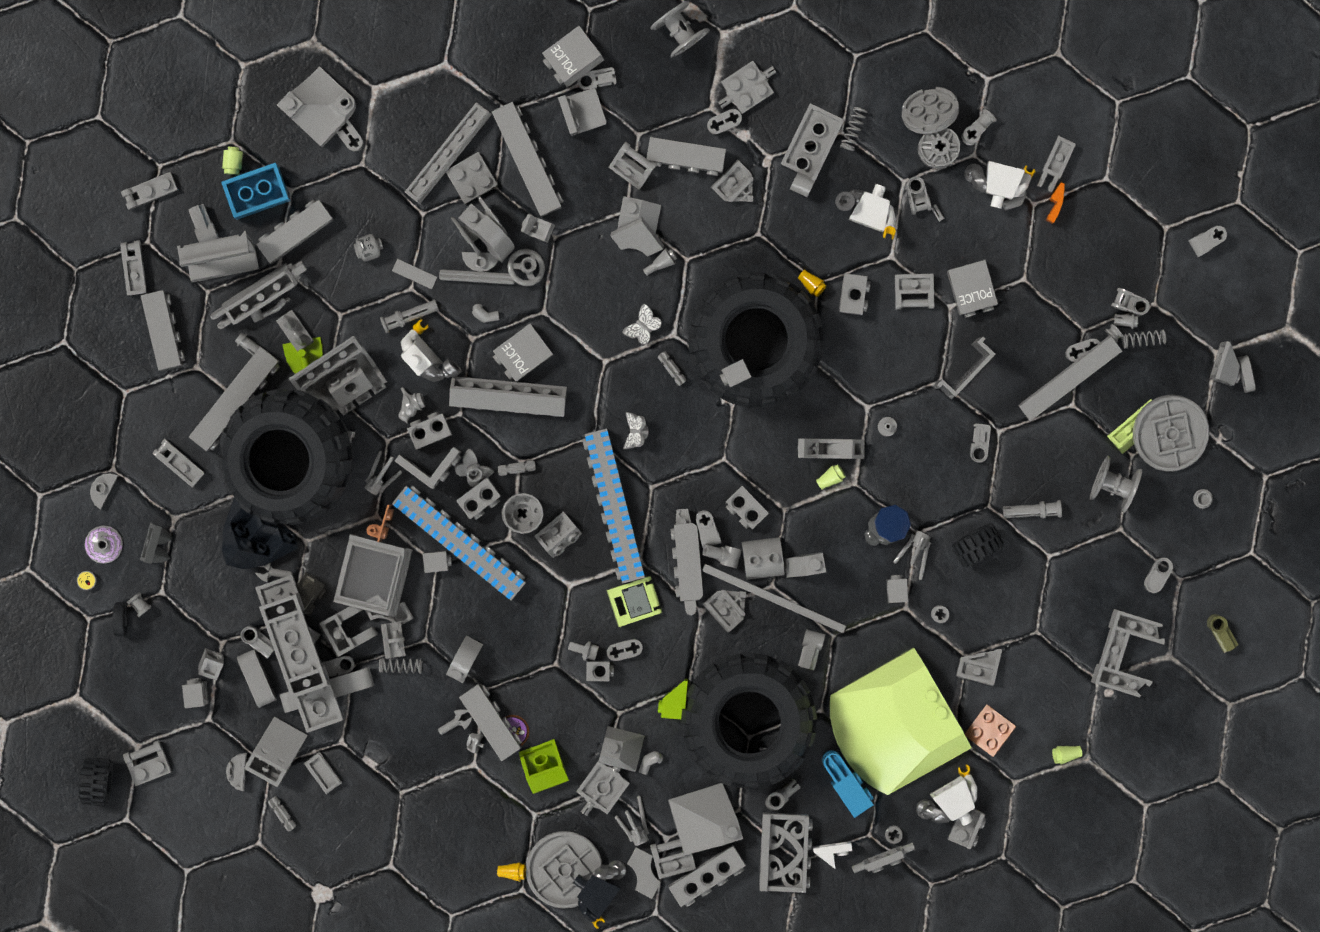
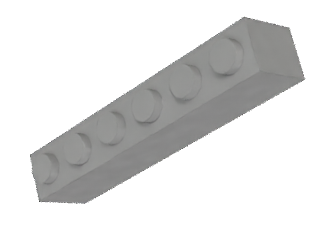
M513 102L492 111L540 216L543 217L562 208L560 203L563 200L559 192L555 193L552 188L555 185L551 174L547 176L544 168H547L544 159L537 156L536 151L539 150L535 140L530 141L528 136L531 133L527 123H522L520 119L522 112L519 106H514Z
M259 347L190 434L189 438L205 451H210L211 449L214 451L219 445V438L223 429L228 424L230 416L239 406L255 397L254 394L258 389L262 390L267 385L268 381L266 379L270 374L274 375L278 371L280 361L263 347Z
M452 377L449 406L564 417L567 387Z

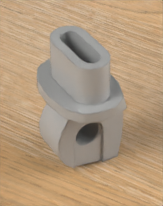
M588 641L585 646L570 642L568 650L582 653V658L585 661L586 659L595 661L599 646L591 644V641Z

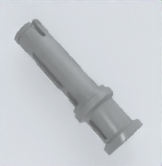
M434 299L404 312L396 311L391 316L380 317L385 333H389L391 329L399 326L402 328L407 322L439 310Z
M1061 500L1053 503L1041 501L1035 505L1003 506L1004 519L1040 516L1042 519L1046 518V516L1062 517Z

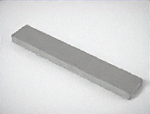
M476 102L406 189L405 193L421 204L492 114Z
M1109 335L1018 406L1030 421L1121 353L1122 350Z

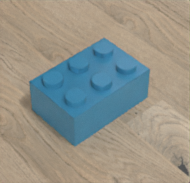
M277 163L221 182L233 217L236 220L291 201Z

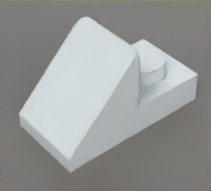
M850 841L812 846L813 852L833 868H835L833 853H837V856H844L849 854L848 851H852Z

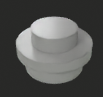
M1205 489L1196 491L1193 496V502L1199 508H1207L1213 501L1212 494Z

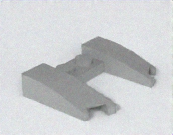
M1114 609L1108 626L1110 630L1099 664H1096L1091 682L1140 697L1141 695L1137 691L1144 684L1150 686L1153 681L1119 671L1127 642L1131 634L1164 645L1165 639H1159L1157 628L1163 627V625Z

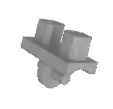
M401 622L381 624L385 658L405 656L403 642L405 637L402 634Z

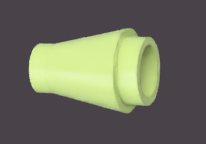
M838 464L832 465L816 482L823 490L826 487L842 482L846 475Z
M1057 746L1052 750L1054 762L1062 765L1082 757L1081 747Z

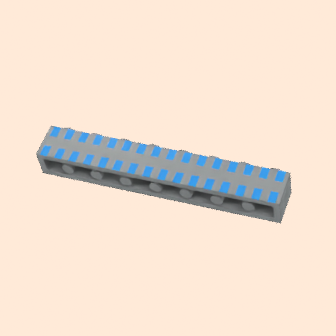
M603 429L585 434V438L582 441L584 449L589 450L590 457H587L589 469H594L595 475L591 477L594 487L599 489L600 494L596 496L599 506L603 505L604 513H601L603 524H607L609 528L606 536L608 543L612 542L614 550H611L613 562L617 561L618 569H615L617 579L622 580V583L645 578L608 430Z
M413 485L411 488L406 486L392 505L512 601L525 585V576L518 570L514 573L509 568L510 564L503 558L498 560L491 548L488 546L482 547L479 544L481 540L475 535L471 534L469 536L464 532L466 528L460 523L456 522L454 524L450 521L451 516L444 510L439 512L434 508L436 504L429 498L423 499L420 496L421 492Z

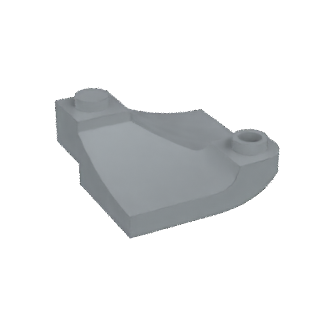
M319 66L303 83L291 92L289 91L277 106L323 147L352 116L356 108V101ZM347 100L348 104L342 106L343 101Z

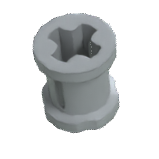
M141 592L127 601V604H131L138 613V617L152 607L141 597Z

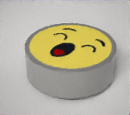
M83 571L77 577V584L83 590L93 589L97 583L96 575L91 571Z

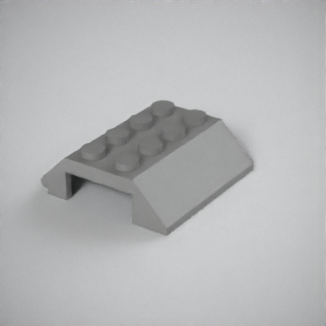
M352 336L289 378L297 390L308 392L311 396L328 403L338 418H340L337 414L338 410L344 416L356 408V406L351 401L342 408L325 384L330 378L357 362L372 383L373 387L371 389L375 395L386 388L384 383L387 382L376 363L355 336ZM366 391L354 400L361 405L372 396L369 391Z

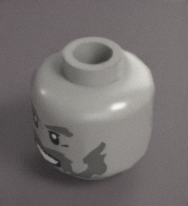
M373 234L359 237L356 239V244H353L357 258H361L364 262L378 258L380 250L383 249L380 238L376 239Z

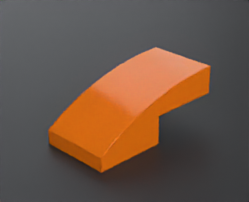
M1062 182L1058 184L1049 199L1055 203L1046 218V221L1051 224L1055 222L1063 203L1064 184Z

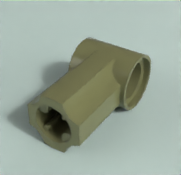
M1218 614L1211 615L1207 620V626L1215 636L1223 653L1236 648L1238 643L1228 626L1227 620ZM1216 619L1221 620L1219 628L1213 627V622Z

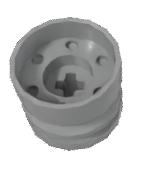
M949 128L936 133L924 134L918 144L920 160L932 169L948 167L960 152L959 138ZM938 142L944 145L942 152L939 149H935Z
M526 493L515 494L508 498L503 505L502 519L506 527L513 532L521 534L530 533L537 529L542 521L543 508L539 500L532 495ZM518 509H526L525 518H518Z

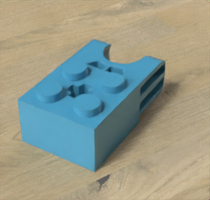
M829 750L824 753L822 762L834 780L831 784L853 817H857L873 806L871 800L874 798L867 787L864 789L861 787L863 782L856 771L852 773L836 751Z

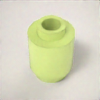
M228 147V150H224L222 165L224 174L239 175V171L242 170L243 152L239 151V147Z

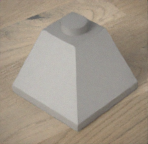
M623 196L617 229L643 217L656 234L661 205Z
M1221 342L1209 379L1234 386L1240 380V366L1231 342Z
M608 726L598 762L636 772L645 736Z

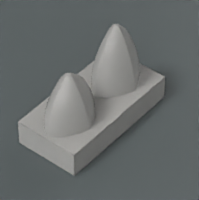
M293 310L276 320L297 352L314 342Z

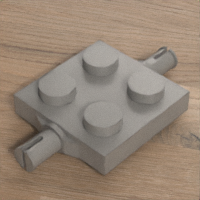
M751 61L721 81L727 96L718 101L719 105L722 104L720 107L723 109L732 102L740 113L743 114L774 92L767 78L776 73L773 70V66L762 72L754 61Z
M596 763L576 791L587 802L581 810L582 813L585 812L584 815L588 816L593 807L601 809L606 814L609 813L630 784L620 775L619 771L621 768L614 766L612 768L603 763Z
M910 843L905 846H898L865 859L861 863L852 866L853 872L855 874L862 870H868V872L872 871L875 873L883 870L884 865L890 864L893 866L899 864L901 859L904 858L905 853L915 850L914 845Z

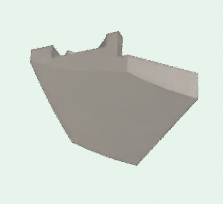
M736 160L711 188L724 201L753 202L752 174L739 160Z
M717 591L703 603L727 633L738 625L745 616L746 592Z

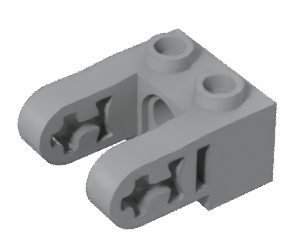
M349 606L318 624L336 657L378 635L374 626L351 639L345 634L341 622L363 609Z

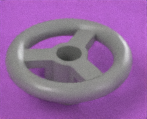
M520 249L509 258L508 272L516 283L522 286H532L543 278L545 264L537 252L531 249ZM520 255H530V257L524 258L521 263H514L515 259ZM535 259L539 264V273L536 277L532 273L537 266ZM525 264H528L530 269H526ZM514 269L526 273L529 280L520 279L515 274Z

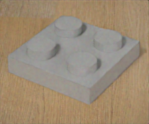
M479 152L446 171L464 204L471 202L498 186Z

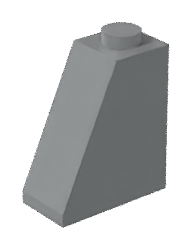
M822 552L783 559L786 578L826 572Z

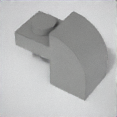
M466 636L446 675L463 683L483 644Z

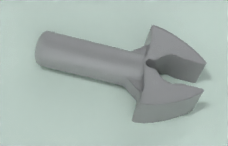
M271 563L260 566L265 567L269 572L265 574L255 573L265 582H268V578L271 576L284 578L293 574L291 571L274 569Z
M455 710V719L438 728L439 733L443 735L458 725L466 729L472 717L465 721H460L459 719L468 710Z

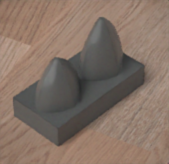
M150 523L140 557L141 561L152 564V562L160 563L170 559L168 553L157 546V544H164L172 540L171 535L166 529L157 524Z

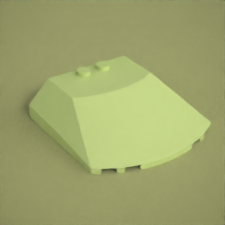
M915 648L906 651L830 695L831 725L836 742L844 758L865 782L887 795L971 749L964 732Z

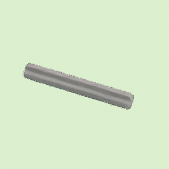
M440 270L439 272L440 280L498 284L515 283L507 273Z

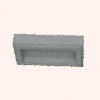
M321 752L304 763L326 794L342 783Z

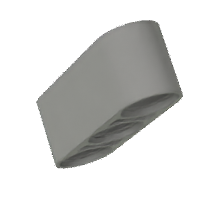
M254 649L237 656L238 663L257 706L260 708L276 701L275 692L257 651Z

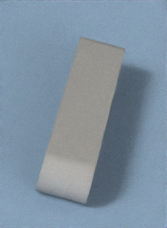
M369 667L330 679L336 697L375 686ZM289 691L279 694L285 713L298 709L295 698L291 699Z

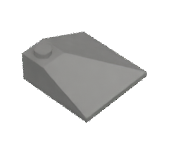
M723 783L668 800L684 855L743 839L737 817Z

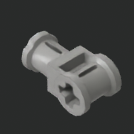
M983 109L982 115L962 133V141L970 146L976 144L981 134L992 122H996L997 119L988 110ZM973 132L975 134L974 138L968 139V133Z

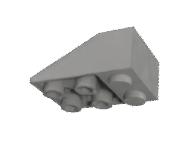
M274 716L244 769L276 787L280 786L308 735Z

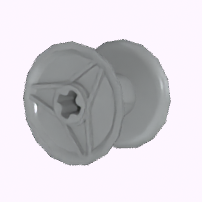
M689 0L670 10L650 27L651 30H656L666 25L671 32L670 36L674 37L679 43V46L671 53V58L690 48L710 31L709 28H705L695 34L689 26L691 23L689 21L686 22L681 15V12L689 6ZM682 22L686 26L687 30L683 28Z
M479 196L478 200L485 209L482 213L493 220L508 235L499 223L498 218ZM451 217L454 224L460 230L461 235L471 245L477 255L480 256V251L474 244L479 237L466 225L462 227L455 217Z
M1106 456L1094 481L1090 500L1096 498L1100 489L1106 490L1112 496L1116 494L1123 497L1121 511L1125 513L1138 488L1142 469H1138L1131 480L1122 477L1120 473L1114 474L1108 471L1111 458Z

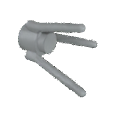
M382 451L378 452L369 476L365 480L367 483L364 486L365 489L376 496L379 492L383 493L386 487L402 474V471L399 470L383 484L384 481L381 478L394 460V457H390L379 475H374Z
M917 531L916 535L912 534L910 540L893 562L896 564L912 543L916 550L911 564H914L920 549H924L919 580H922L928 550L931 542H929L931 536Z
M638 796L637 799L643 829L641 826L636 827L628 810L625 811V814L632 827L631 833L621 819L615 816L618 824L627 834L630 842L633 841L635 846L649 840L647 836L649 830L646 824L641 796Z

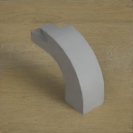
M472 204L458 218L485 243L487 251L501 263L514 250V244L505 232Z
M798 439V458L864 459V440Z

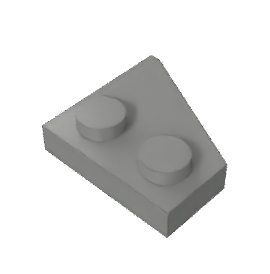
M1002 649L961 657L956 677L994 686Z

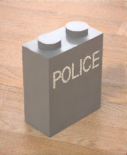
M580 26L576 27L542 53L545 58L543 62L549 70L553 68L556 72L554 77L558 83H564L566 87H569L604 61L602 55Z
M985 260L947 271L959 315L964 314L966 318L976 315L975 311L982 309L983 313L994 310L993 306L998 303Z
M528 324L493 350L495 361L499 366L503 364L507 369L504 372L510 381L514 379L516 382L553 356L531 324Z

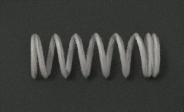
M854 107L853 109L857 115H851V118L855 121L848 122L852 127L846 128L851 134H844V137L848 140H842L840 145L842 148L854 151L855 147L844 142L855 144L857 142L846 135L859 137V135L848 129L861 131L860 128L851 123L863 125V122L852 116L866 118L855 110L868 113L867 110L859 107Z
M1162 329L1159 335L1158 331L1155 330L1154 334L1152 335V333L1148 331L1147 337L1144 332H1141L1140 338L1136 332L1133 337L1130 333H1128V335L1123 334V347L1124 349L1128 348L1129 335L1131 337L1133 347H1135L1136 335L1139 341V346L1141 347L1142 334L1144 335L1146 346H1148L1149 333L1151 335L1153 345H1155V333H1157L1160 345L1162 344V338L1163 343L1166 344V332L1164 329Z
M380 658L379 672L383 673V670H385V672L387 673L391 666L392 673L396 671V667L398 668V672L401 673L404 665V670L406 673H408L411 665V671L413 674L415 673L416 668H418V672L421 674L422 659H420V662L418 659H416L415 668L413 671L411 658L409 659L407 670L405 659L403 658L400 670L399 661L397 658L395 661V667L393 671L392 659H389L388 668L386 670L385 659Z

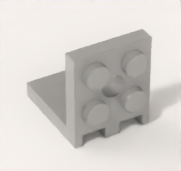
M453 447L432 476L428 475L403 455H399L395 462L433 489L440 480L442 482L446 480L451 473L448 471L451 465L456 466L462 457L460 456L461 451Z

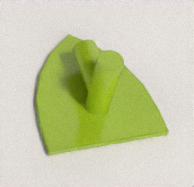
M320 337L312 338L314 342L298 352L292 343L283 344L287 363L295 374L323 356Z

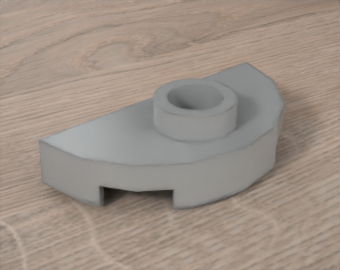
M462 252L465 264L473 271H489L499 261L491 253H480V256H478L475 252Z
M112 473L103 474L92 483L90 489L91 500L100 510L105 504L119 475Z
M240 753L233 757L226 769L227 779L230 784L240 791L245 789L246 770L244 767L247 764V753Z

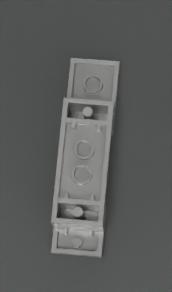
M293 574L255 587L262 605L259 608L291 699L295 698L306 732L308 733L344 720L325 665L322 666L303 614L305 608Z

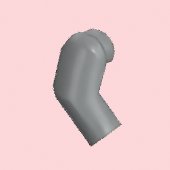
M1026 190L1019 197L1003 201L1004 210L1021 206L1027 194Z
M481 304L473 306L472 313L481 322L486 323L500 320L498 311L488 313L482 308Z
M657 751L646 754L642 759L638 772L647 775L650 765L660 764L664 759L663 755Z

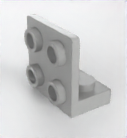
M595 88L568 97L565 95L558 97L571 136L607 124Z

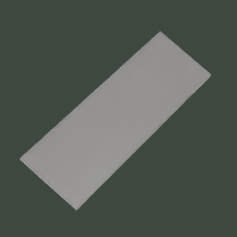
M397 259L392 269L393 272L430 289L433 288L437 279L436 276Z

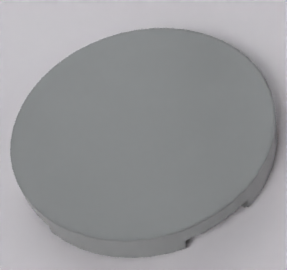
M940 87L925 91L921 89L909 96L902 106V119L905 126L911 131L920 134H931L944 130L956 120L959 114V104L956 96L951 91Z

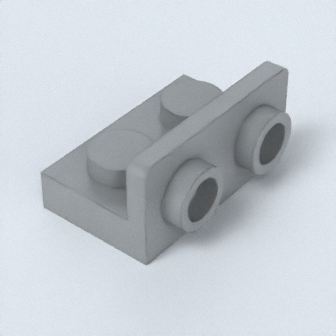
M563 511L534 537L547 553L554 558L562 554L568 545L576 542L582 532Z
M976 809L969 812L973 819L971 823L963 826L959 818L955 820L948 840L960 844L967 849L976 846L979 836H977L979 828L983 829L986 822L985 814Z

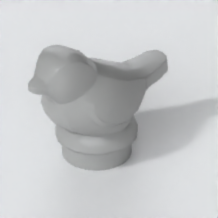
M402 387L403 400L398 416L401 421L408 423L410 417L416 415L417 410H422V408L426 407L421 392L411 395Z

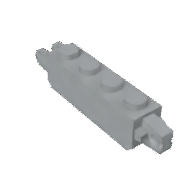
M302 261L295 265L291 263L288 265L287 263L283 264L222 303V307L214 311L210 317L217 319L226 313L228 317L218 323L217 327L219 329H223L231 323L233 325L237 324L298 284L297 280L301 278L300 274L307 270L306 266Z
M688 509L676 510V524H674V528L670 529L671 540H675L676 547L672 548L673 559H677V567H674V577L679 578V586H675L676 597H680V601H684L686 613L692 616L697 610L696 600H700L703 596L698 529L694 523H691Z

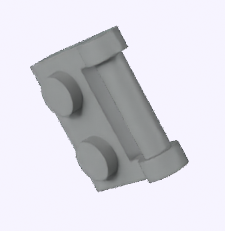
M625 142L609 168L640 190L657 164L647 160L632 149L628 142ZM625 153L628 154L630 157H632L634 160H636L637 162H639L641 165H643V166H644L645 168H647V169L644 170L642 167H640L638 164H636L635 162H633L631 159H629V158H628L627 156H625L624 154H625Z
M895 275V309H901L902 307H928V309H934V275ZM928 293V299L901 300V294Z
M159 740L153 742V745L133 753L127 752L123 754L124 761L128 766L135 786L172 772ZM157 752L159 756L136 766L133 760Z
M680 839L660 845H650L659 879L696 869L692 853L684 855L683 852L659 858V852L681 847Z

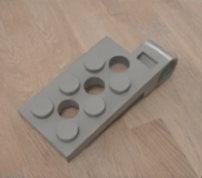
M811 103L781 162V165L797 172L790 190L805 197L808 196L844 122V119ZM816 124H821L824 127V132L820 135L813 131V127ZM808 141H812L816 145V149L812 152L805 149V143ZM803 158L807 161L808 165L805 169L797 167L798 159Z

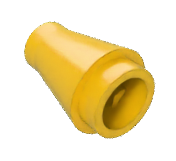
M806 270L802 271L798 276V279L809 293L816 297L827 286L824 284V280L810 274Z
M521 862L503 866L499 865L497 875L498 877L516 881L525 880L526 865L521 864Z

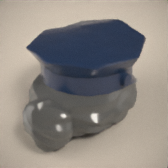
M897 505L881 508L868 522V530L865 532L867 543L873 546L879 543L888 545L904 539L911 526L908 513Z

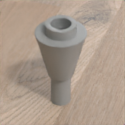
M665 248L653 263L643 269V271L648 276L656 270L675 265L677 256L672 249L668 250Z

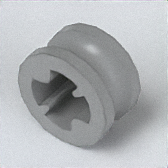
M1111 324V328L1106 329L1105 332L1117 343L1118 338H1123V334L1115 325Z
M938 605L932 609L931 617L938 623H944L949 618V611L946 607ZM938 609H942V612L945 613V617H941V620H938V616L935 615L936 611L939 612Z
M893 825L886 829L885 836L887 841L892 844L901 841L902 831L898 826ZM897 830L899 837H895L894 840L890 839L891 835H888V833Z

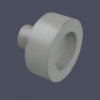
M884 417L878 422L877 428L883 436H891L897 430V423L891 417Z

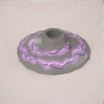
M110 526L95 527L88 533L85 539L86 553L97 563L105 564L112 562L122 552V537L117 530ZM101 541H104L106 543L105 548L100 547L99 544Z

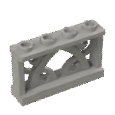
M762 812L760 891L806 893V888H810V877H807V869L811 868V858L807 857L808 850H811L812 838H808V832L812 831L813 820L809 819L808 814ZM771 819L787 820L784 828L770 823ZM793 821L800 822L803 827L801 833L795 832L797 826L788 832L789 824ZM780 834L781 838L779 842L773 843L771 841V838L773 836H776L778 839V836ZM786 838L796 849L797 855L783 868L781 860L775 855L769 854V850L778 848ZM803 838V848L798 842V839ZM802 858H803V861H802V870H801L800 868H798V867H796V866L800 863V861H801ZM776 861L780 870L777 871V866L771 868L770 863ZM788 873L789 877L793 879V874L798 873L800 881L796 885H791L786 881L785 875ZM782 877L784 885H768V881Z

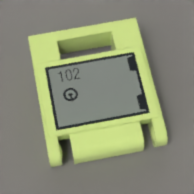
M651 576L606 590L618 627L662 613L661 609L654 611L653 608L660 605L653 583L645 584V582L652 580ZM619 596L622 598L627 613L622 616L619 615L614 598Z

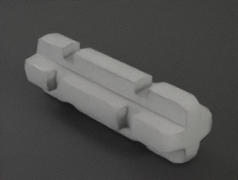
M664 351L658 355V359L661 363H664L663 366L680 386L686 382V378L683 374L681 375L679 368L672 359H669L670 356L667 352Z
M533 460L526 461V463L508 464L509 466H498L500 476L507 475V473L516 474L526 470H536L535 461Z
M275 796L270 799L268 804L271 808H274V813L281 823L285 824V829L288 832L293 830L296 824L290 819L291 816L284 806L280 805L278 797Z

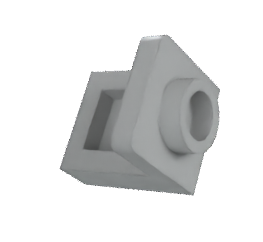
M528 214L522 223L521 232L548 243L555 225Z

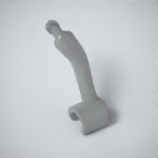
M281 298L273 308L262 312L261 309L251 314L253 321L263 320L265 317L278 312L286 302H290V298Z

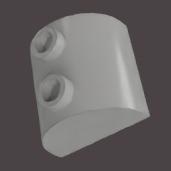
M780 537L742 542L746 580L785 575Z

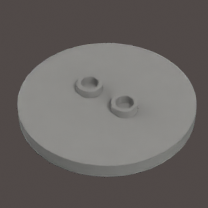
M1165 395L1150 401L1139 412L1133 426V442L1137 453L1147 464L1162 471H1178L1192 465L1203 454L1209 439V424L1203 410L1192 400L1179 395Z
M571 831L553 832L540 839L530 851L526 863L528 884L533 893L550 906L557 908L578 906L577 896L581 889L574 885L573 881L578 874L589 880L594 870L602 865L601 856L595 845L583 835Z

